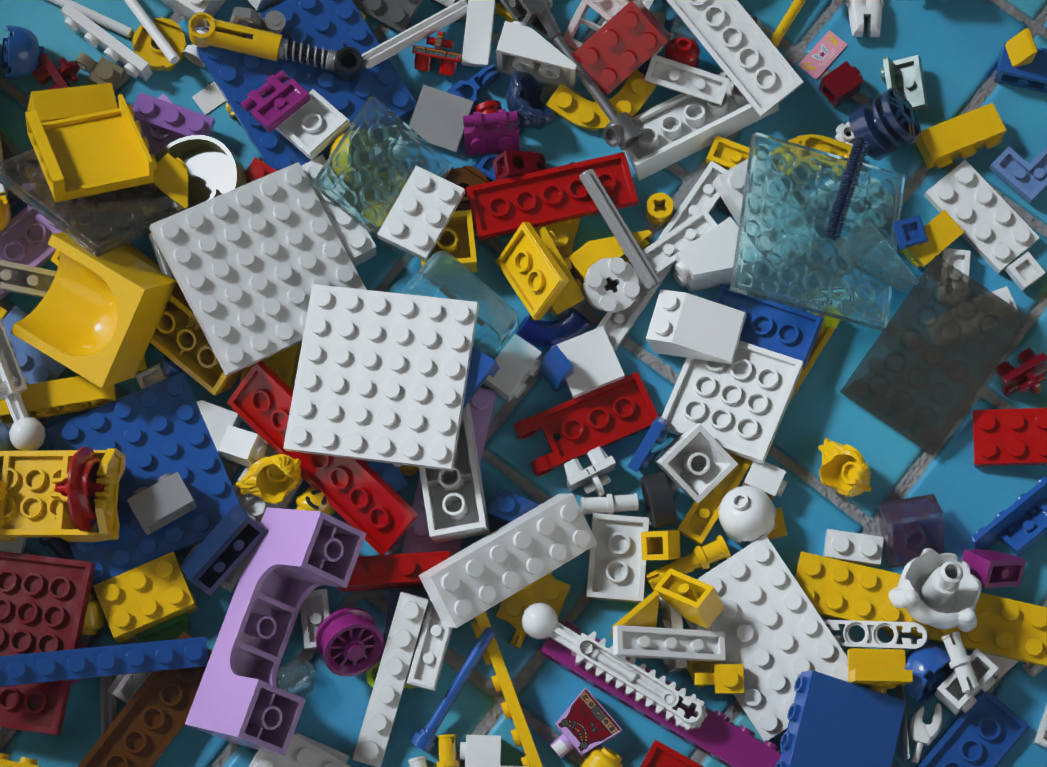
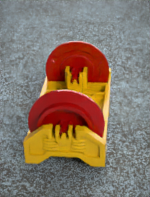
M81 447L78 450L0 451V542H15V537H60L67 542L118 540L120 528L117 513L119 481L125 470L126 455L117 449L92 450L89 447Z

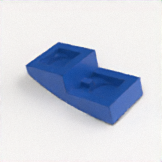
M555 345L543 359L539 372L557 393L565 387V379L573 374V365L559 347Z

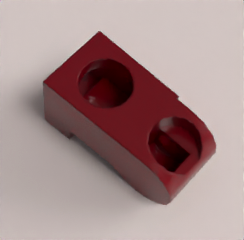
M505 150L493 160L496 180L546 169L545 157L542 153Z

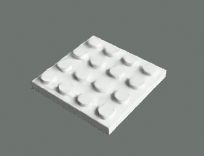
M740 340L733 364L686 358L662 414V417L669 421L665 429L669 430L670 433L681 436L697 424H701L726 452L764 464L802 372L804 362Z

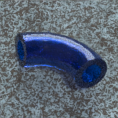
M570 307L560 319L554 321L534 320L529 313L520 323L514 334H517L536 347L552 348L556 344L583 334L592 324L582 313Z

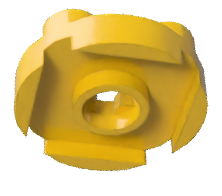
M159 17L154 18L153 21L180 57L177 63L171 64L160 49H156L154 40L141 24L133 36L132 43L135 53L149 63L151 70H164L168 72L175 69L176 65L184 58L183 51L187 47V40L181 27L175 21L168 18Z

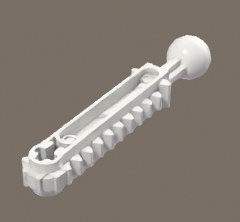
M0 317V401H6L14 421L9 431L10 442L19 451H36L44 443L46 437L45 428L40 421L28 415L20 394L28 389L26 385L28 379L22 375L18 360L15 357L14 350L11 347L6 329Z
M534 603L523 612L521 618L522 627L530 637L535 639L550 637L572 650L571 655L576 657L575 665L578 666L585 662V670L587 672L594 668L596 669L595 676L597 678L602 674L606 675L605 683L608 684L614 680L616 682L615 689L617 690L624 686L626 688V696L633 692L636 694V702L642 698L645 699L646 708L654 705L656 706V714H659L661 711L666 712L665 720L668 721L674 717L675 726H680L685 731L694 728L699 729L702 726L701 723L707 717L704 706L705 702L696 698L695 694L685 696V688H682L680 691L675 690L676 683L674 681L669 685L665 684L666 676L663 675L657 679L655 677L656 670L654 669L647 673L645 671L646 664L643 663L639 667L635 665V657L628 661L625 657L613 656V645L610 648L605 647V638L599 642L595 641V631L588 636L584 633L580 636L558 622L555 610L548 604ZM678 701L682 702L680 706L684 709H688L690 706L695 709L694 715L697 717L691 716L689 719H686L683 709L678 708L677 711L674 710Z

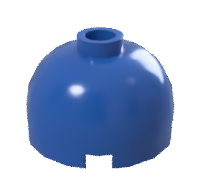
M6 25L4 31H9L8 38H3L2 68L8 66V73L3 74L4 79L11 80L30 77L32 72L38 67V63L41 62L39 57L44 54V46H39L38 38L27 28Z
M931 645L920 647L916 651L914 649L908 651L905 654V670H913V682L903 686L907 693L921 704L935 697L937 687L955 671L950 668L949 662L951 660L948 652L940 647Z

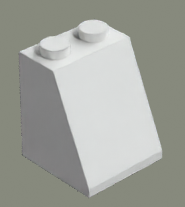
M729 217L677 253L673 276L681 287L686 286L689 292L718 287L720 284L729 285L754 280L759 277L764 258L733 219Z

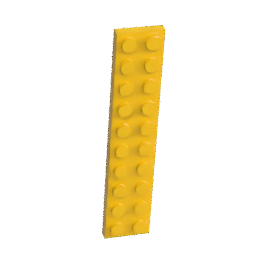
M800 552L795 579L819 615L839 620L918 622L911 617L905 608H896L890 602L889 592L898 586L901 574ZM980 593L975 608L978 620L975 629L963 632L958 627L937 629L923 624L928 630L929 641L944 644L941 638L949 634L953 645H955L951 635L953 632L959 631L965 649L974 651L978 648L985 654L1047 668V607ZM883 626V627L880 628V629L886 630V631H888V630H889V631H893V630H892L890 627H888V626ZM898 626L899 633L916 638L923 637L922 633L917 632V627H913L912 632H902L903 626Z

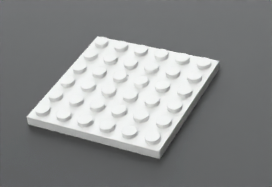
M299 162L150 224L149 227L226 376L302 342L312 284L366 290Z
M312 284L283 449L292 452L453 471L479 303Z

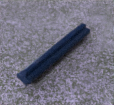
M857 137V140H854L825 229L826 232H824L826 237L837 241L836 238L841 237L839 234H842L840 231H842L841 228H843L842 225H844L843 222H845L844 219H846L845 216H847L846 213H848L847 210H849L848 207H850L849 204H851L850 201H852L851 198H853L852 195H854L853 192H855L854 189L857 186L855 183H858L856 180H859L857 177H860L858 174H861L859 171H861L862 162H864L868 151L867 148H869L868 145H870L862 137Z

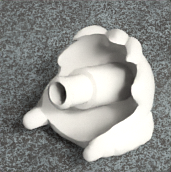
M925 548L920 557L914 558L907 563L901 574L898 586L890 590L888 596L894 607L905 608L911 617L920 623L937 629L958 627L963 632H969L975 629L978 624L975 608L982 585L978 578L970 574L969 564L959 560L956 554H938L931 548Z

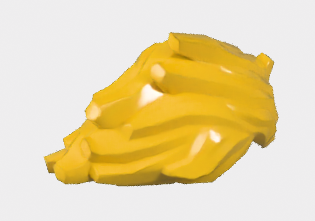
M826 438L823 445L818 446V449L822 452V466L819 470V475L823 485L845 497H854L865 491L870 492L872 489L870 486L871 471L867 462L864 461L862 454L851 445H842Z
M284 454L261 458L248 468L249 471L240 482H236V486L241 489L240 494L242 495L250 493L262 498L268 504L282 503L287 494L300 484L302 479L301 460L298 458L293 459Z

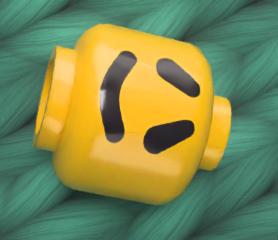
M311 486L295 500V510L321 511L329 516L336 512L328 504L325 495Z

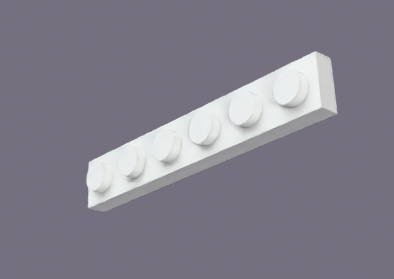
M406 592L400 593L352 760L375 767L382 766L429 599Z

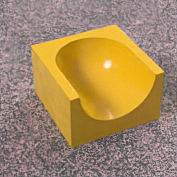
M86 227L52 234L48 245L59 251V265L54 280L37 307L25 318L14 323L10 333L100 388L134 378L177 281Z

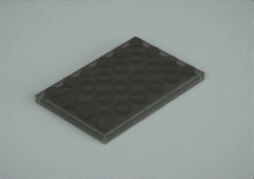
M34 149L0 162V183L96 257L151 233L149 229L150 224L185 210L183 206L151 183L55 203Z
M936 255L840 393L933 456L1030 317Z

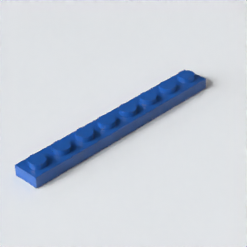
M206 637L0 656V687L206 667L208 664Z

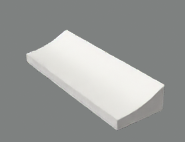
M724 72L718 74L719 76L728 78V76ZM731 80L721 106L681 93L633 117L632 119L639 118L644 125L643 137L634 146L627 150H622V152H625L630 166L638 181L710 146L713 144L716 135L725 138L779 111V103L760 117Z

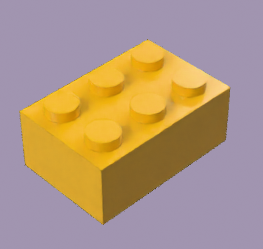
M174 552L93 586L112 635L119 643L134 638L136 634L182 614L199 610L186 575L179 568L181 566L180 560Z

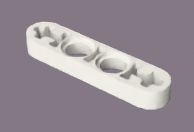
M824 620L826 626L827 624L830 625L831 630H842L841 624H845L843 631L845 642L840 641L842 636H834L840 646L915 649L924 646L929 638L927 628L918 622ZM854 625L861 626L865 631V637L860 642H855L850 638L849 632ZM883 626L890 627L894 632V637L889 643L882 642L878 637V631ZM898 626H903L902 632H912L913 627H917V632L922 633L923 637L917 640V644L913 643L912 638H901L903 644H898L900 637Z

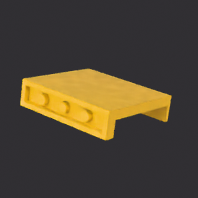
M122 94L118 95L119 108L44 123H41L36 110L25 112L27 134L55 203L154 183L153 171L157 170L154 154H149L147 138L141 137L140 123L138 120L134 121L132 105L126 104Z

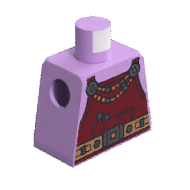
M585 688L555 723V727L562 735L550 744V747L560 759L573 748L579 756L583 757L590 753L592 749L598 748L617 737L622 729Z

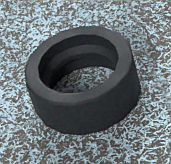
M659 472L641 477L643 499L653 528L676 523L677 516L674 500L665 474Z

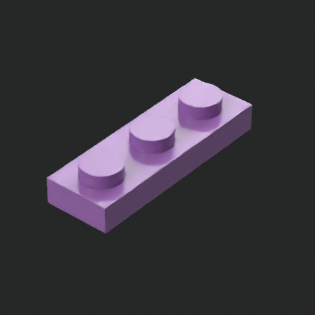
M139 92L133 105L134 121L138 120L139 123L182 138L192 135L210 136L216 123L215 119L210 116Z

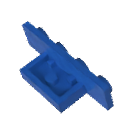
M1047 476L1042 477L1030 491L1021 494L1008 509L999 512L986 527L978 529L971 538L972 548L987 550L1000 540L1019 557L1046 535L1047 505L1044 503L1047 501Z

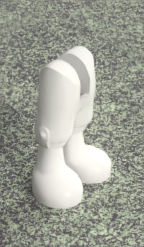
M846 0L845 5L848 7L852 36H863L864 17H867L868 36L880 37L883 0Z

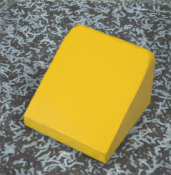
M1029 28L1024 29L1005 44L1013 67L1032 63L1038 52Z

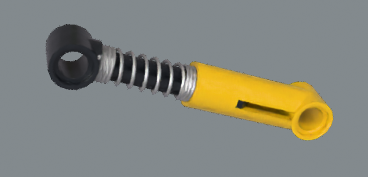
M205 12L196 13L189 20L190 40L195 46L201 48L213 46L277 61L279 58L282 60L285 58L286 61L292 59L293 62L297 60L300 64L305 62L308 66L314 64L315 68L321 66L322 69L325 68V70L333 71L341 80L346 82L356 80L362 72L363 57L353 47H345L341 50L338 49V51L333 49L325 51L324 47L321 50L317 49V46L314 48L310 47V44L304 46L302 42L296 44L295 40L291 43L288 42V39H283L281 34L217 20ZM199 27H207L209 31L207 33L200 34L196 31V29ZM344 61H352L355 63V66L346 68L342 63Z

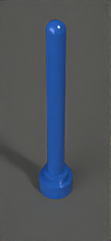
M487 627L483 631L427 726L421 728L420 732L416 731L411 739V743L421 750L431 753L436 745L435 739L437 736L435 733L495 635V630L492 627Z

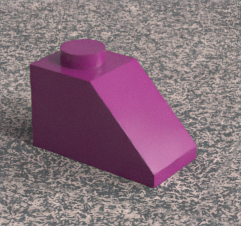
M986 549L964 550L961 560L969 564L970 574H973L981 581V587L984 589L1020 586L1027 560L1023 557Z

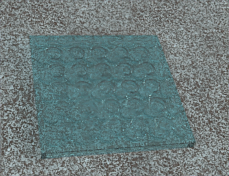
M758 132L754 133L751 137L730 291L881 331L887 329L898 243L892 224L900 221L906 175L863 163L861 165L862 168H860L861 171H859L861 174H858L860 177H857L859 180H856L858 183H855L857 186H855L856 189H854L855 192H853L854 195H852L853 198H851L852 201H850L851 204H849L850 207H848L846 219H844L845 222H843L844 225H842L843 228H841L842 231H840L842 234H839L841 237L836 238L837 241L826 237L824 232H826L825 229L848 158Z

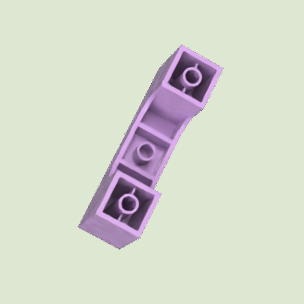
M267 507L261 524L268 532L248 555L185 725L230 743L286 756L306 699L277 687V671L299 610L309 593L321 585L347 588L366 533L321 511Z

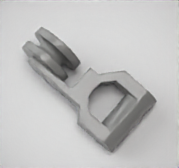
M235 7L230 23L265 29L266 31L279 34L285 27L286 18L281 12L276 10L268 12L265 18H261V13H257L251 8Z

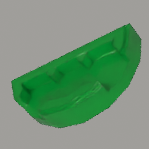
M187 612L135 636L139 643L175 640L180 637L183 631L189 635L191 628L190 615Z

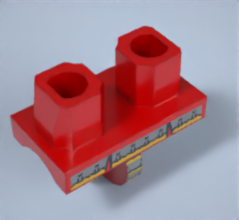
M439 30L437 38L427 36L426 44L434 45L435 49L413 45L412 53L415 55L416 70L430 72L431 61L434 58L441 60L439 74L454 77L458 63L462 61V55L442 50L443 47L452 49L454 42L444 39L445 31Z

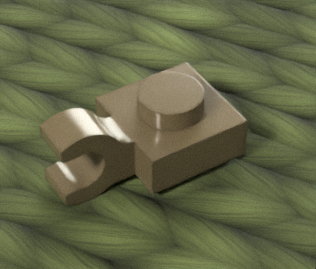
M80 52L75 60L79 63L80 69L90 73L88 80L94 85L112 83L113 90H115L126 74L125 69L104 57H101L97 63L87 54Z

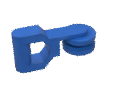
M494 65L486 66L467 81L460 80L448 90V93L465 98L461 90L465 87L471 88L474 92L469 100L474 101L475 106L478 103V93L482 91L476 81H482V85L487 87L493 84L500 77L501 73L496 70Z

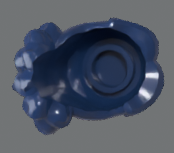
M516 71L509 79L510 83L506 94L509 111H517L518 122L513 123H518V129L535 128L538 130L556 121L554 110L546 108V104L541 102L543 85L531 74Z

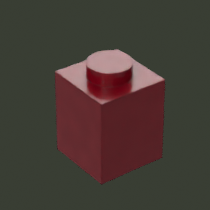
M845 61L821 78L818 90L835 109L860 91L863 77L855 66L852 67Z

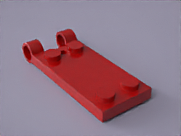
M635 372L623 379L583 394L534 416L522 419L515 423L513 428L519 440L528 438L542 430L551 453L540 456L530 462L535 476L539 477L572 459H578L587 455L590 450L598 446L604 448L649 429L654 420L659 416L638 372ZM555 434H560L561 439L555 440L553 436Z

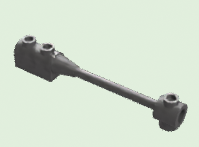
M500 0L515 21L522 22L527 27L537 29L550 42H553L561 53L576 64V75L610 120L603 131L606 143L610 147L619 146L621 150H627L638 143L643 137L644 125L639 118L632 119L628 112L618 114L590 74L572 55L573 51L562 38V34L553 17L552 0Z

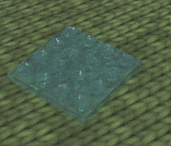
M372 96L368 98L311 185L393 252L398 251L399 248L379 239L377 233L415 166L417 165L444 179L453 163L376 97Z

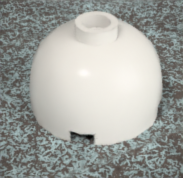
M746 485L736 487L729 491L721 501L718 509L719 521L726 535L737 543L750 541V543H753L766 534L767 536L773 530L776 508L769 496L761 489Z

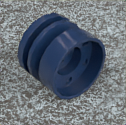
M893 88L875 97L872 103L867 102L855 109L849 116L850 127L855 139L857 140V137H862L870 143L868 145L869 148H867V155L874 160H882L895 152L897 146L904 147L909 141L912 142L921 135V127L915 110L905 96Z

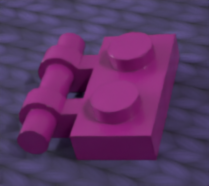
M283 70L275 76H269L263 86L256 91L252 90L247 94L248 98L240 103L246 112L253 108L250 111L252 117L269 133L311 100L309 93L293 78H290L283 84L288 79L287 74Z
M506 109L498 110V113L482 114V112H473V115L463 116L464 127L474 126L464 128L466 156L503 153L505 150L520 151L518 123L507 124L508 122H518L517 111L506 112Z

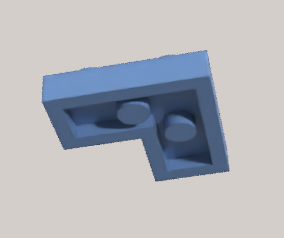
M1047 146L1030 164L1012 148L1008 147L990 165L989 169L1030 204L1047 187Z

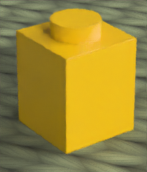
M679 530L641 532L642 561L681 558Z

